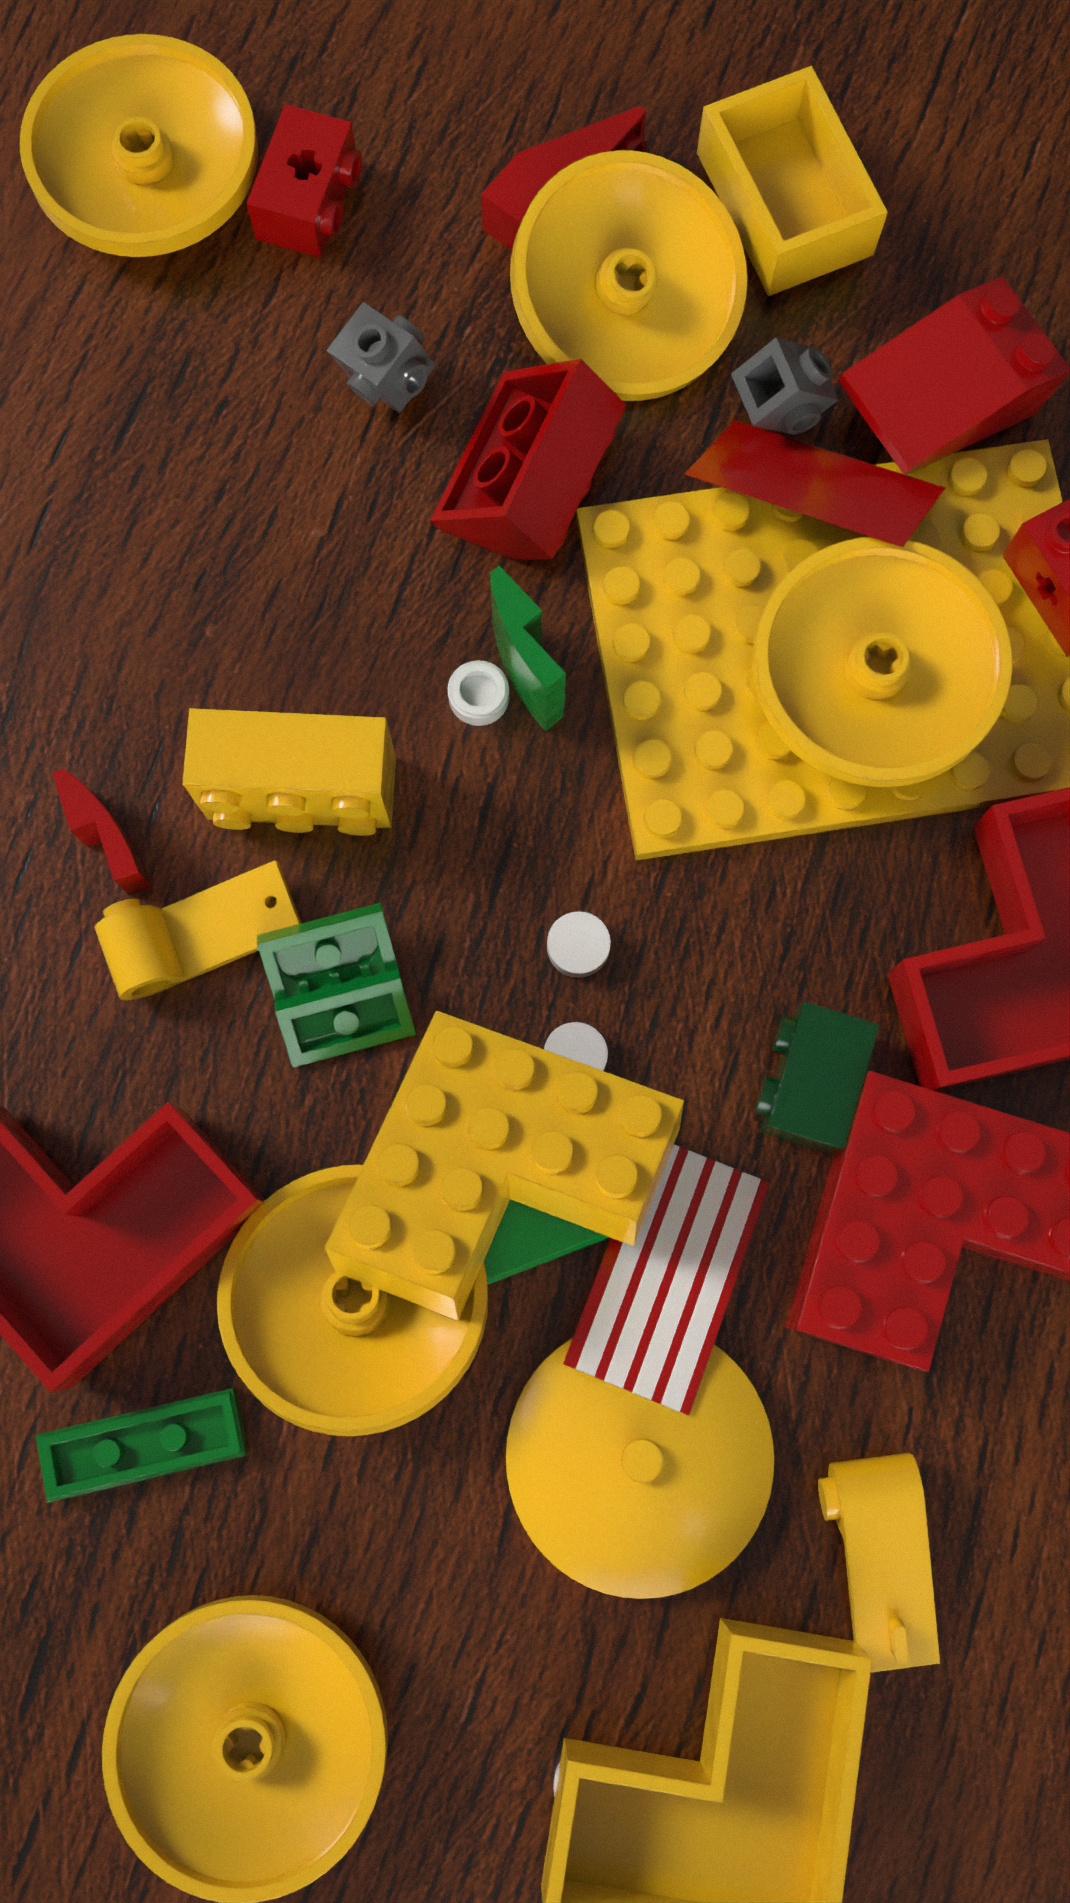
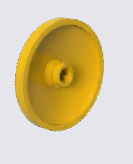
M133 34L112 37L93 43L73 53L49 72L39 84L28 103L21 124L20 155L22 166L34 196L46 216L55 226L75 241L94 250L118 256L147 257L168 254L184 249L208 237L231 218L240 207L252 185L258 163V136L248 97L236 77L222 62L202 48L183 40L162 35Z
M616 150L587 156L570 164L552 177L538 192L519 226L511 255L510 281L514 307L526 337L545 363L552 364L582 359L622 401H643L666 396L686 387L707 371L725 351L739 326L744 311L747 294V265L740 235L732 217L717 195L700 178L681 165L664 157L646 152Z
M861 537L830 545L812 554L792 569L779 583L763 611L755 635L752 669L754 685L762 710L773 730L793 753L820 772L842 781L870 787H896L919 783L948 771L965 759L979 745L997 721L1006 702L1012 676V650L1006 623L993 597L981 581L957 560L942 551L912 540H908L904 547H900L873 537Z
M343 1165L307 1174L292 1181L264 1201L265 1203L249 1216L234 1238L224 1260L217 1292V1315L222 1342L229 1360L241 1380L264 1406L279 1417L296 1426L327 1435L361 1436L380 1433L402 1426L432 1409L450 1393L468 1370L478 1351L487 1320L488 1283L484 1262L459 1320L334 1271L324 1247L363 1165Z
M572 1337L557 1347L536 1368L525 1384L511 1417L506 1446V1471L511 1498L518 1517L540 1552L557 1569L588 1588L604 1594L634 1599L660 1598L693 1589L723 1571L738 1557L755 1534L766 1511L774 1477V1447L770 1424L764 1406L746 1374L734 1360L716 1345H713L690 1415L688 1416L564 1365L563 1362L573 1339Z
M234 1596L207 1603L182 1615L156 1635L135 1657L115 1691L105 1723L102 1744V1771L110 1809L118 1828L138 1858L156 1875L183 1892L220 1903H258L288 1895L311 1884L328 1872L342 1859L364 1829L374 1809L386 1767L388 1731L385 1707L377 1681L362 1653L342 1630L321 1614L301 1604L272 1596Z

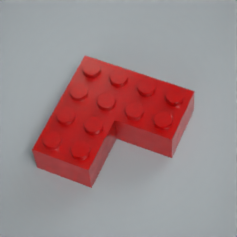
M1070 787L992 805L973 825L1005 935L906 958L887 973L920 1087L941 1092L1070 1060Z
M868 1071L865 1075L845 1150L835 1154L832 1159L785 1328L911 1369L929 1372L962 1247L1070 1281V1133Z
M170 1102L161 1107L76 1186L73 1185L7 1109L0 1105V1335L49 1392L73 1388L233 1239L249 1216L263 1205L266 1199L183 1109Z

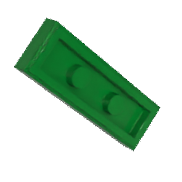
M237 1387L36 1435L47 1503L249 1454Z

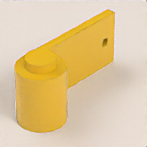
M274 860L162 909L152 905H141L139 899H127L114 903L103 910L105 918L100 920L94 928L119 998L121 1000H135L159 993L258 951L257 935L301 924V920L279 862Z
M911 1453L830 1463L828 1469L829 1477L818 1479L820 1504L824 1519L826 1521L836 1520L844 1539L853 1638L872 1658L871 1673L940 1664L926 1506L922 1480L914 1456Z

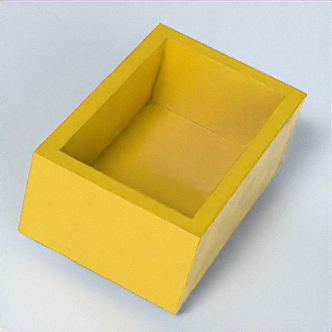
M812 66L703 107L697 155L719 199L732 217L742 245L768 296L874 255L888 212Z
M189 708L182 784L206 819L213 820V825L224 829L244 830L251 827V822L275 823V827L279 830L293 833L311 832L313 825L338 826V831L344 834L356 836L373 835L376 833V828H392L396 755L386 717Z

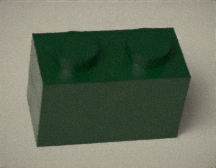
M805 1001L796 1009L793 1017L783 1015L772 1047L773 1052L782 1054L776 1077H764L754 1113L764 1116L760 1132L831 1155L845 1150L880 1025Z

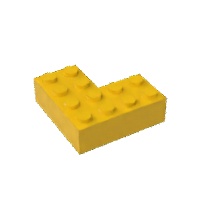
M436 1010L324 1247L334 1271L459 1320L510 1199L634 1246L680 1130L684 1100Z
M720 1618L700 1761L564 1738L541 1882L542 1903H842L872 1658L855 1641Z

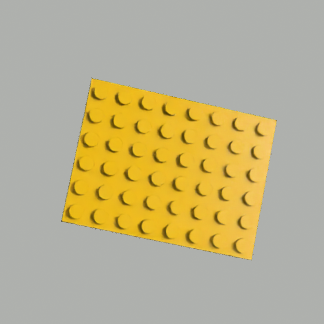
M1048 439L952 453L907 474V476L946 488L909 540L928 545L957 560L985 586L999 607L1006 623L1012 650V676L1004 707L997 721L979 745L965 759L948 771L928 780L905 786L870 787L852 784L831 777L807 764L786 746L771 727L758 700L753 679L752 659L755 635L763 611L779 583L792 569L812 554L842 541L870 536L723 487L577 508L576 522L635 861L989 807L1070 787V656L1066 657L1002 556L1022 523L1063 502ZM895 462L876 464V466L903 474Z

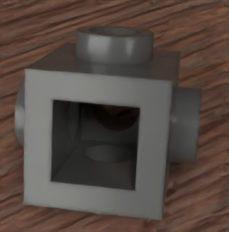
M364 302L326 350L347 374L349 380L346 384L356 395L373 407L381 400L398 413H401L411 398L422 391L429 374L436 366L421 346L426 338L418 328L400 315H397L391 321Z
M774 338L731 373L753 426L784 432L790 435L800 434L814 427L821 419L820 414L839 400L830 381L833 375L832 368L824 354L815 347L805 346L781 338Z

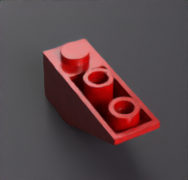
M638 106L519 152L481 193L483 231L512 251L519 226L530 204L543 186L559 171L580 159L601 152L616 150L645 152L647 145L646 140H644L646 110Z

